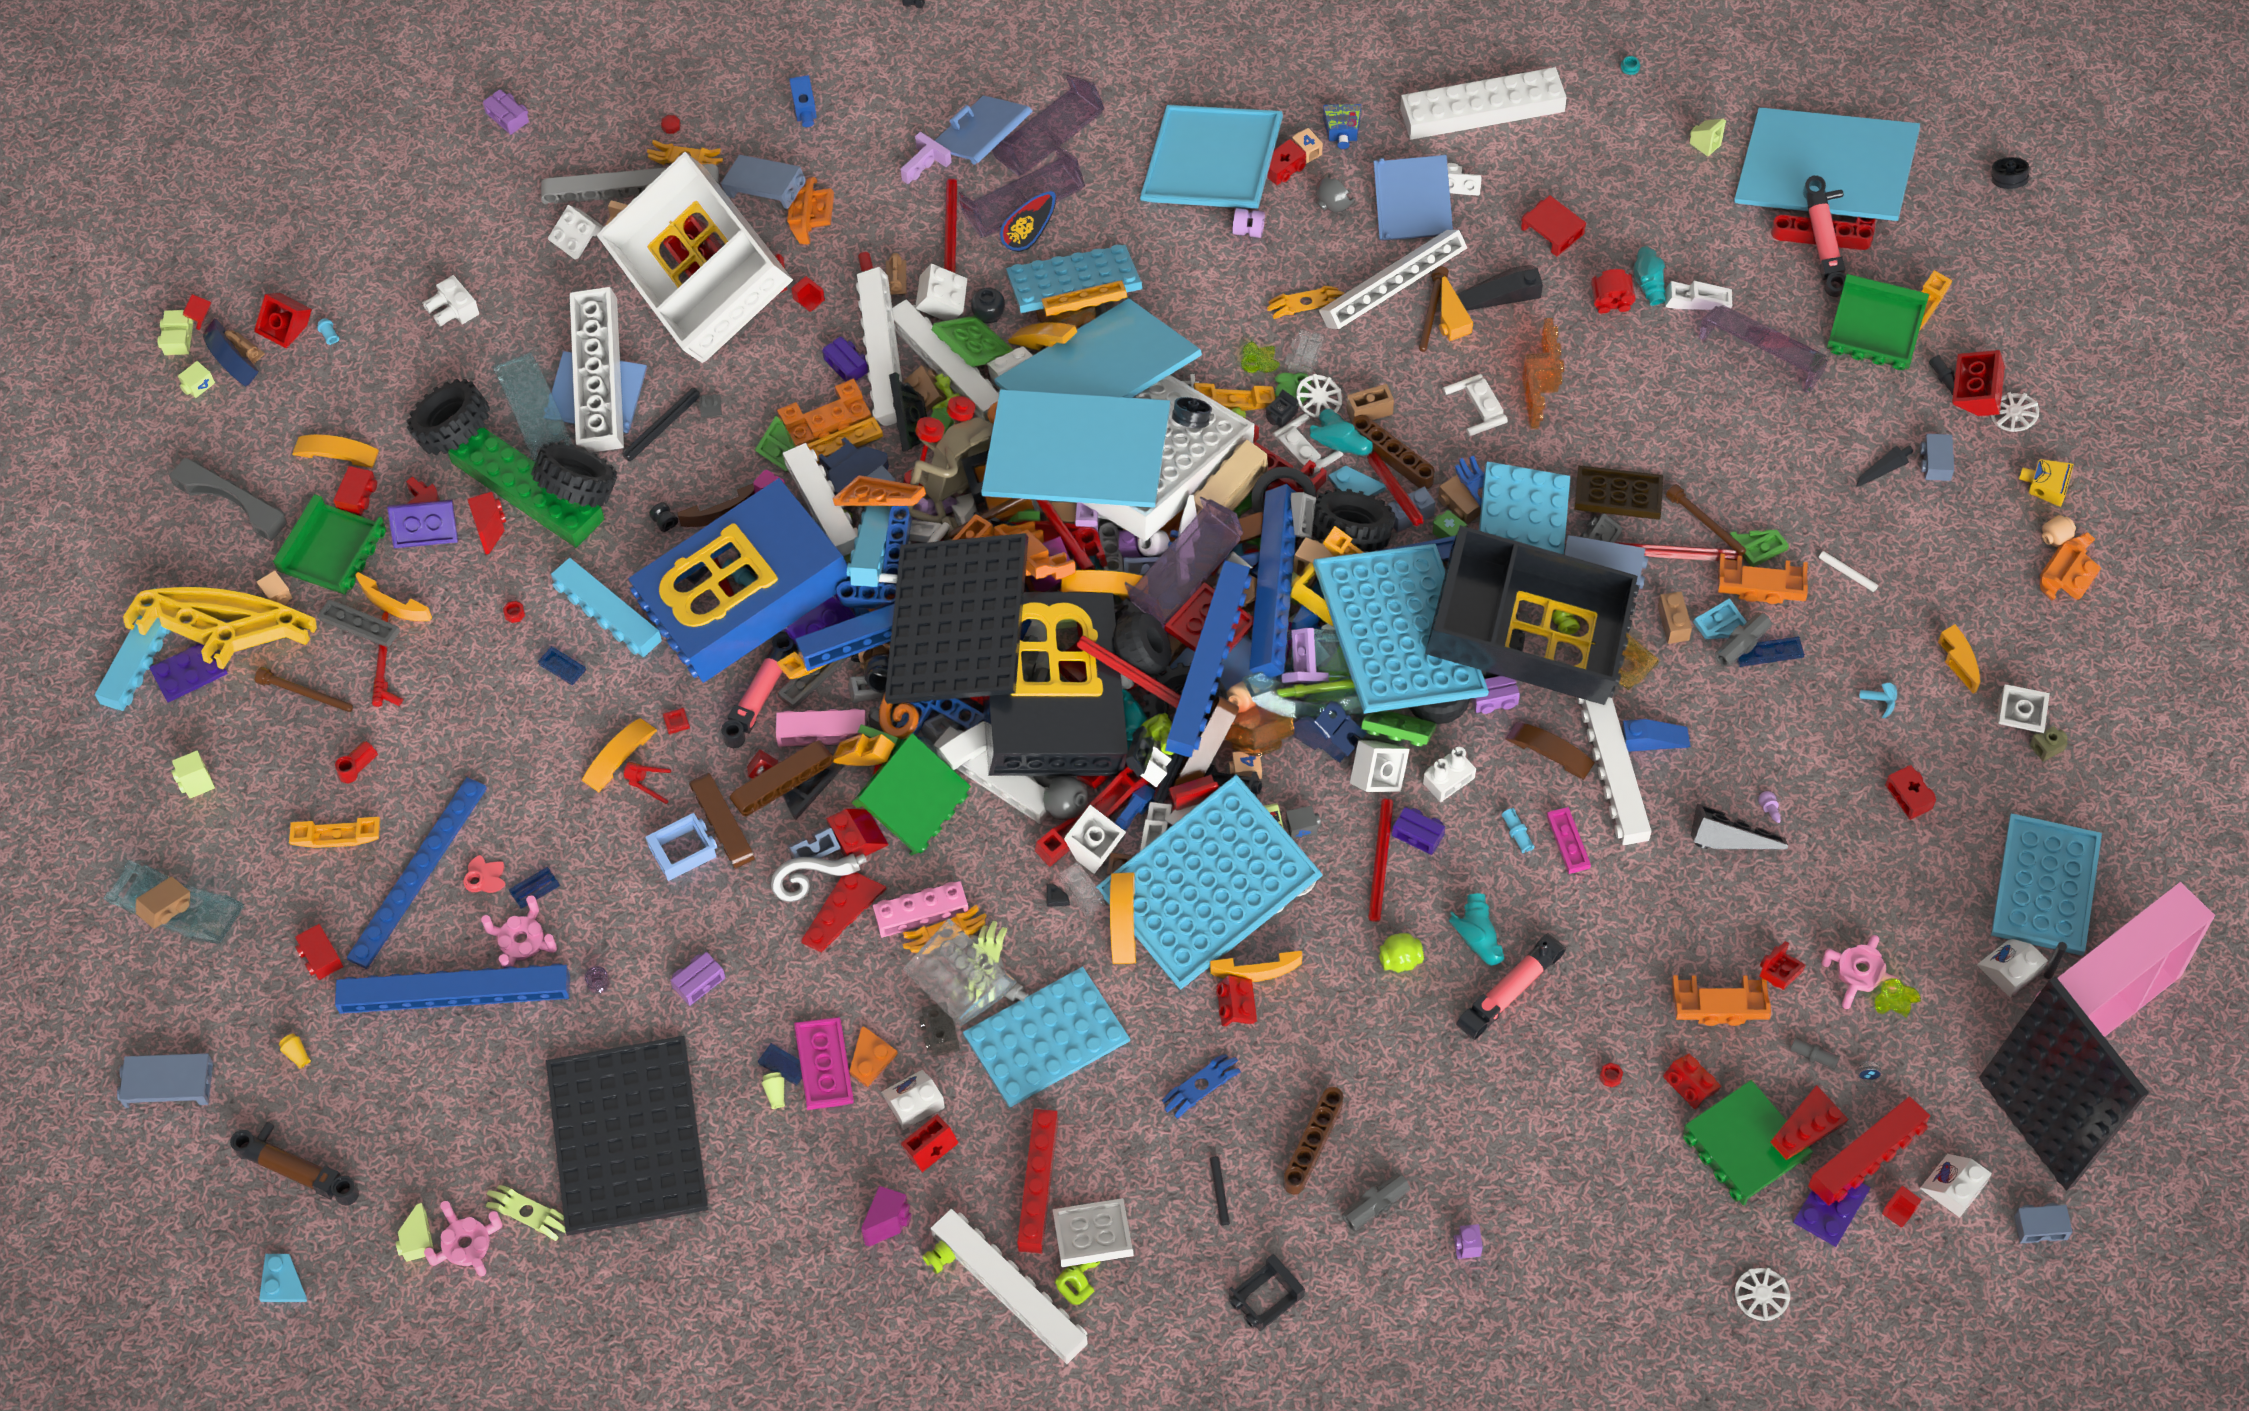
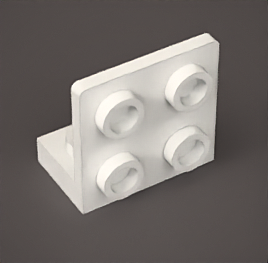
M568 205L550 233L548 240L572 258L578 259L592 236L596 237L604 226L582 210Z

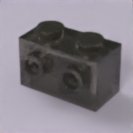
M948 1001L922 1007V1016L918 1017L921 1031L926 1030L928 1036L924 1037L926 1051L931 1050L933 1057L960 1051Z

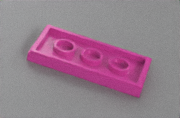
M840 1017L795 1022L794 1029L807 1110L853 1104V1093Z

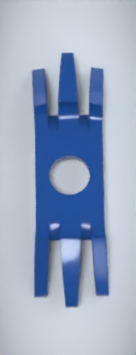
M1474 455L1469 458L1473 473L1468 468L1464 459L1461 458L1459 459L1460 466L1459 464L1455 466L1460 482L1467 487L1481 508L1482 498L1478 495V489L1483 488L1484 472L1478 467Z
M1226 1054L1213 1059L1209 1065L1180 1086L1173 1088L1163 1098L1162 1102L1165 1104L1176 1096L1167 1105L1165 1111L1168 1113L1178 1104L1187 1100L1175 1114V1117L1178 1119L1211 1091L1241 1073L1239 1068L1225 1072L1223 1076L1221 1075L1230 1066L1235 1064L1238 1059L1234 1057L1224 1061L1228 1058ZM1198 1079H1205L1208 1082V1087L1204 1090H1199L1195 1087V1082Z

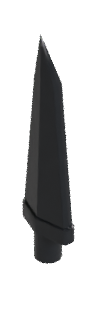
M1908 445L1902 450L1898 446L1893 447L1892 450L1859 477L1856 487L1908 464L1907 456L1913 453L1912 447Z

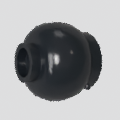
M991 287L982 288L974 293L971 299V310L974 316L983 323L998 322L1005 310V299L997 289Z
M876 654L865 663L863 670L864 679L869 688L875 692H886L888 654Z

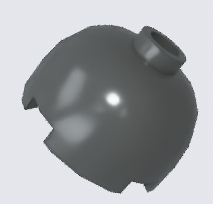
M1328 172L1320 179L1316 186V195L1319 199L1317 204L1324 211L1328 209L1334 213L1343 212L1353 205L1355 200L1354 198L1349 199L1346 196L1348 190L1336 178L1331 180V174Z
M1054 777L1051 780L1053 782L1050 784L1049 789L1044 791L1043 802L1045 810L1050 812L1053 819L1067 821L1068 819L1080 816L1088 804V793L1085 786L1074 777Z

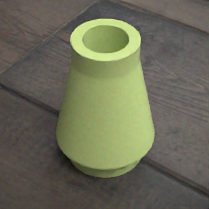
M775 1072L764 1075L761 1084L769 1099L771 1108L784 1107V1078L781 1076V1073Z

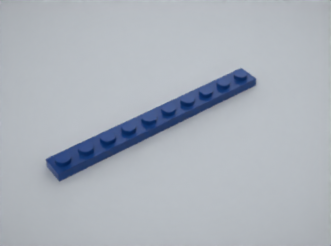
M466 777L346 957L348 961L365 969L369 968L487 789L486 785Z

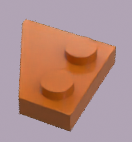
M863 1026L860 1030L851 1063L850 1075L866 1087H869L898 1054L897 1050Z

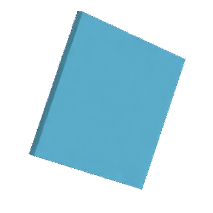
M1167 105L1141 192V201L1258 209L1283 118L1282 111Z

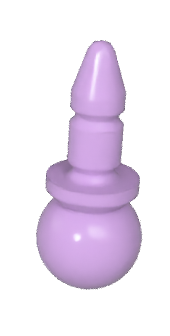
M1770 791L1762 792L1758 798L1759 804L1765 812H1769L1775 822L1780 823L1781 817L1777 810L1779 804L1776 801L1775 794Z

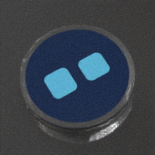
M1867 1061L1857 1067L1860 1079L1876 1080L1882 1076L1881 1065L1877 1062Z

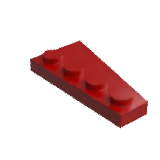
M857 872L842 876L803 936L802 944L822 953L849 924H852L880 894L882 895L887 890L886 886Z

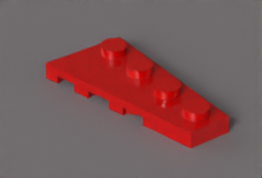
M1816 1085L1770 1143L1787 1160L1839 1129L1849 1119Z

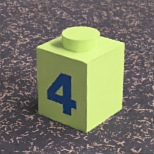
M198 361L178 375L181 385H179L181 390L186 395L191 394L195 398L215 383L211 373Z

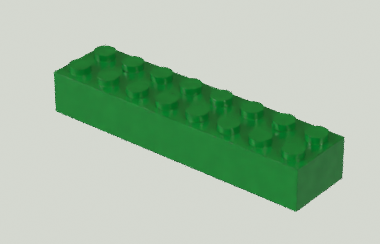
M484 427L477 430L478 434L471 436L467 444L462 443L459 445V449L454 451L452 448L448 452L453 465L575 548L605 520L602 508L597 504L596 507H591L589 504H586L584 507L576 502L571 504L564 498L558 499L557 495L547 493L546 488H540L538 486L539 482L534 481L531 475L535 462Z

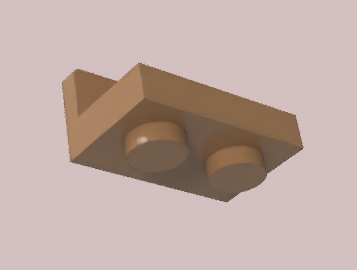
M921 365L904 380V383L908 382L915 391L924 397L927 412L938 402L944 401L947 398L944 392L934 385L937 382L935 377L938 374L936 371Z

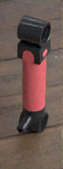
M1813 175L1807 179L1803 195L1807 201L1821 264L1819 267L1822 280L1827 279L1824 286L1825 292L1829 296L1839 297L1842 295L1846 275H1844L1845 266L1843 257H1840L1828 200L1842 198L1844 193L1842 189L1826 192L1825 180L1818 175ZM1810 186H1817L1819 191H1812ZM1831 282H1838L1841 287L1835 288Z
M779 633L773 638L769 653L738 705L733 706L728 715V721L722 725L721 732L727 747L734 749L744 744L745 733L750 734L756 724L757 715L783 672L777 665V662L796 652L794 641L787 633Z
M1545 934L1537 942L1534 949L1486 995L1482 994L1472 1004V1008L1467 1009L1460 1016L1456 1025L1470 1038L1476 1040L1487 1027L1489 1028L1499 1018L1500 1013L1550 965H1554L1564 955L1566 947L1551 934Z

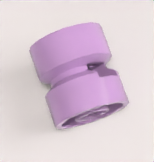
M1236 208L1233 234L1244 236L1248 233L1250 237L1261 238L1265 212L1253 210L1252 213H1249L1248 209ZM1249 219L1253 220L1252 227H1248Z

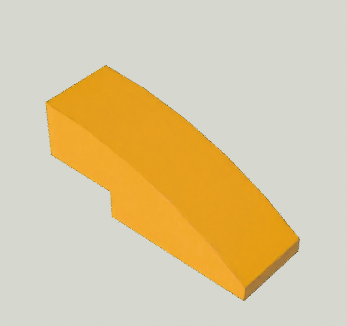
M1954 624L1941 632L1938 643L1948 653L1945 663L1974 694L1977 692L1980 684L1979 668L1970 644L1957 625Z
M860 734L839 743L833 755V762L853 766L882 764L887 762L895 743L882 734L872 738Z

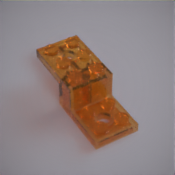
M1544 318L1541 338L1543 353L1525 354L1522 381L1530 429H1539L1540 421H1543L1545 398L1540 394L1558 392L1559 385H1562L1564 361L1560 360L1559 357L1561 355V344L1557 343L1556 340L1558 338V327L1554 326L1553 318Z

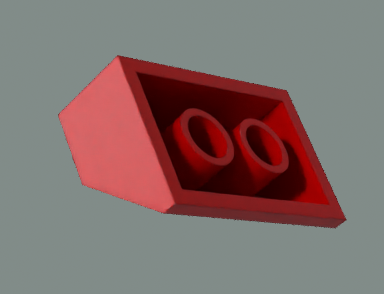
M693 215L684 223V231L690 240H694L707 228L703 222ZM711 234L699 245L698 250L708 261L722 246ZM669 236L663 242L679 264L689 256V251L677 236ZM693 262L685 270L689 278L700 268V265L697 262Z
M2000 350L1961 353L1957 355L1953 405L1977 416L2000 415L2005 370Z

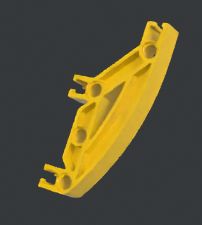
M172 587L144 590L135 597L123 616L125 627L131 630L134 629L135 625L133 623L137 619L135 624L138 625L139 633L142 635H146L156 618H159L162 627L203 645L205 644L201 651L203 661L209 664L213 661L211 656L219 649L221 651L220 654L216 653L214 658L218 668L224 669L235 651L285 637L307 645L310 640L308 630H301L297 627L310 629V632L313 633L317 629L315 618L280 603L251 594L202 587ZM216 618L232 620V622L225 623Z

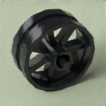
M2006 157L1995 161L1992 165V183L1997 187L2016 189L2023 187L2029 181V163L2024 159Z
M1191 397L1177 398L1174 402L1172 419L1185 427L1205 428L1209 425L1212 407L1200 399Z

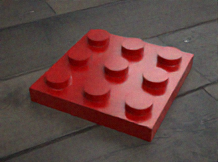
M1205 582L1164 627L1165 631L1194 652L1196 651L1215 589ZM1240 607L1238 611H1241L1239 622L1233 625V629H1236L1233 641H1228L1227 644L1230 647L1229 653L1253 627L1254 618Z

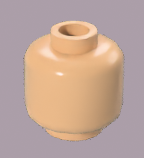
M2058 515L2043 525L2042 538L2046 544L2059 547L2064 542L2074 538L2076 527L2069 517Z
M1241 681L1230 687L1227 691L1228 701L1239 706L1238 713L1246 712L1258 703V691L1248 681Z

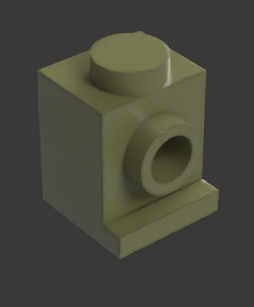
M2053 726L2044 731V733L2033 735L2029 746L2044 762L2064 751L2068 744V738L2063 730H2057Z

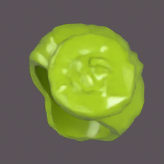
M1409 933L1390 935L1384 941V944L1379 947V959L1384 970H1392L1397 973L1413 970L1417 964L1423 963L1424 960L1421 941Z

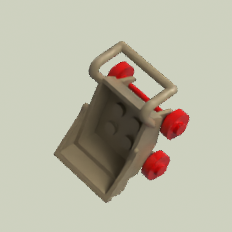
M955 396L948 401L947 413L955 423L948 428L945 434L943 423L936 418L924 417L917 422L915 432L924 445L920 460L915 462L913 470L905 473L903 483L923 486L925 492L934 501L937 516L915 510L913 506H907L912 518L940 523L941 519L946 517L942 502L955 492L962 494L970 489L961 459L989 450L994 423L979 417L973 418L975 404L967 397ZM928 447L934 451L932 464L925 462ZM986 462V463H983V464H980V465H977V466H974V468H977V467H980V466H984V465L987 464V462Z

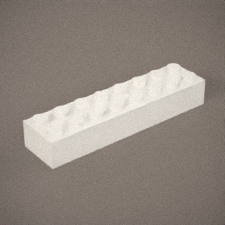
M1553 67L1401 95L1400 110L1411 140L1565 112L1566 94L1557 69Z
M610 287L570 293L576 445L579 449L585 448L589 453L624 448L617 297Z

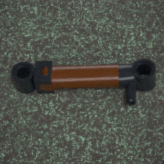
M266 1122L257 1137L253 1136L248 1130H239L230 1139V1145L240 1159L250 1160L315 1190L317 1194L331 1200L334 1196L341 1205H351L358 1199L359 1190L353 1179L349 1176H341L338 1171L325 1165L320 1167L266 1142L274 1129V1125L270 1122ZM249 1142L246 1147L240 1148L242 1144ZM350 1188L347 1193L341 1194L343 1189Z

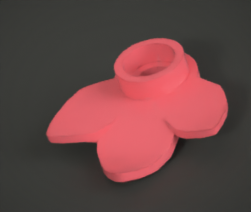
M481 855L472 859L468 865V873L463 880L466 890L469 892H479L482 890L487 893L501 890L506 885L500 878L504 870V863H485ZM473 880H479L478 883L471 884Z

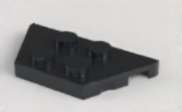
M894 372L889 374L893 396V407L897 419L896 425L899 430L902 451L905 452L922 443L915 430L917 422L921 418L927 417L924 397L915 391L908 382L903 384L899 380L900 375Z
M833 762L823 771L782 795L794 819L797 820L840 772L845 766L844 764Z

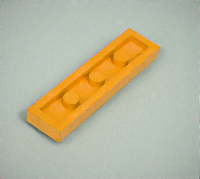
M1121 280L1041 300L1046 316H1054L1061 312L1077 311L1087 306H1098L1109 301H1119L1127 297V292Z
M871 417L811 442L807 446L809 450L813 449L818 458L816 462L819 464L818 456L823 454L827 458L843 446L841 439L844 437L857 448L883 437V432L876 419Z

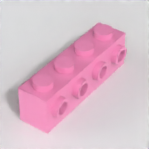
M835 709L828 711L807 710L805 712L784 711L777 713L776 739L778 747L808 746L818 740L822 741L824 745H839L842 741L860 735L858 733L860 725L867 726L865 710L860 709L842 711Z
M961 881L948 882L937 888H926L915 894H904L893 900H882L873 905V910L882 938L956 917L957 913L968 911V903Z

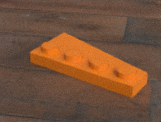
M859 475L832 499L835 506H913L926 495L923 486Z

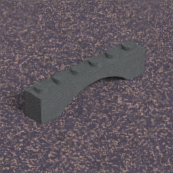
M185 457L169 474L173 485L189 495L211 494L224 497L236 503L249 516L254 532L270 542L287 525L284 517L285 513L280 508L271 507L264 499L260 497L257 499L247 489L236 487L231 480H224L215 471L205 469L196 460L191 461Z

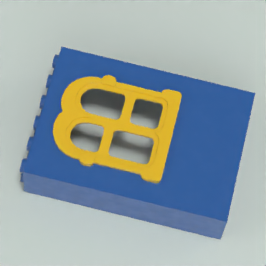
M778 478L628 579L632 584V587L629 589L636 599L639 598L637 602L642 610L648 612L647 616L653 624H656L663 638L668 639L667 642L672 650L679 652L677 656L684 665L689 666L687 669L693 678L698 676L702 683H704L835 595L838 585L844 581H851V576H847V563L843 555L782 480ZM735 546L741 553V557L724 569H720L713 559ZM745 564H749L758 575V579L734 596L728 597L718 583ZM704 565L712 573L709 579L691 591L682 593L674 588V585ZM706 590H711L720 601V604L706 614H694L691 611L692 601Z

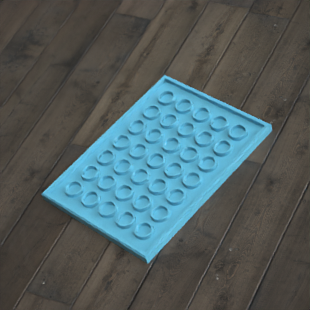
M1759 107L1738 184L1735 203L1809 211L1806 198L1803 195V189L1809 177L1818 175L1826 182V192L1843 190L1844 196L1842 198L1828 200L1831 214L1898 221L1920 131V123ZM1810 186L1812 191H1819L1817 186Z
M1128 298L1078 328L1077 333L1065 344L1057 342L1052 347L1043 349L994 380L995 384L1002 390L1133 398L1200 357L1202 353L1200 348Z
M1000 390L983 480L982 496L1155 508L1170 411V400Z
M1436 544L1314 559L1313 566L1364 714L1488 695L1489 691L1481 670L1425 654L1445 575V568Z
M1237 774L1114 872L1135 873L1134 935L1180 990L1208 969L1210 961L1219 960L1323 876L1320 870ZM1111 875L1095 887L1109 905Z

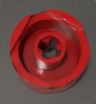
M1610 269L1603 271L1602 276L1598 278L1594 276L1591 280L1594 305L1598 309V313H1608L1610 309H1618L1620 312H1626L1631 309V305L1635 302L1636 297L1630 272L1628 275L1623 269Z

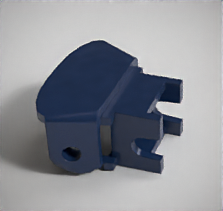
M844 437L841 439L843 445L841 448L827 458L823 454H820L818 457L819 462L824 466L827 480H830L834 486V495L836 496L859 475L867 477L881 465L888 471L887 453L868 446L857 449Z
M1333 700L1328 703L1323 711L1319 710L1313 717L1302 716L1291 726L1293 737L1314 750L1317 748L1323 749L1339 763L1354 750V745L1357 743L1358 738L1363 739L1367 733L1351 720L1349 715L1346 716L1342 705ZM1330 711L1335 713L1334 719L1329 715Z

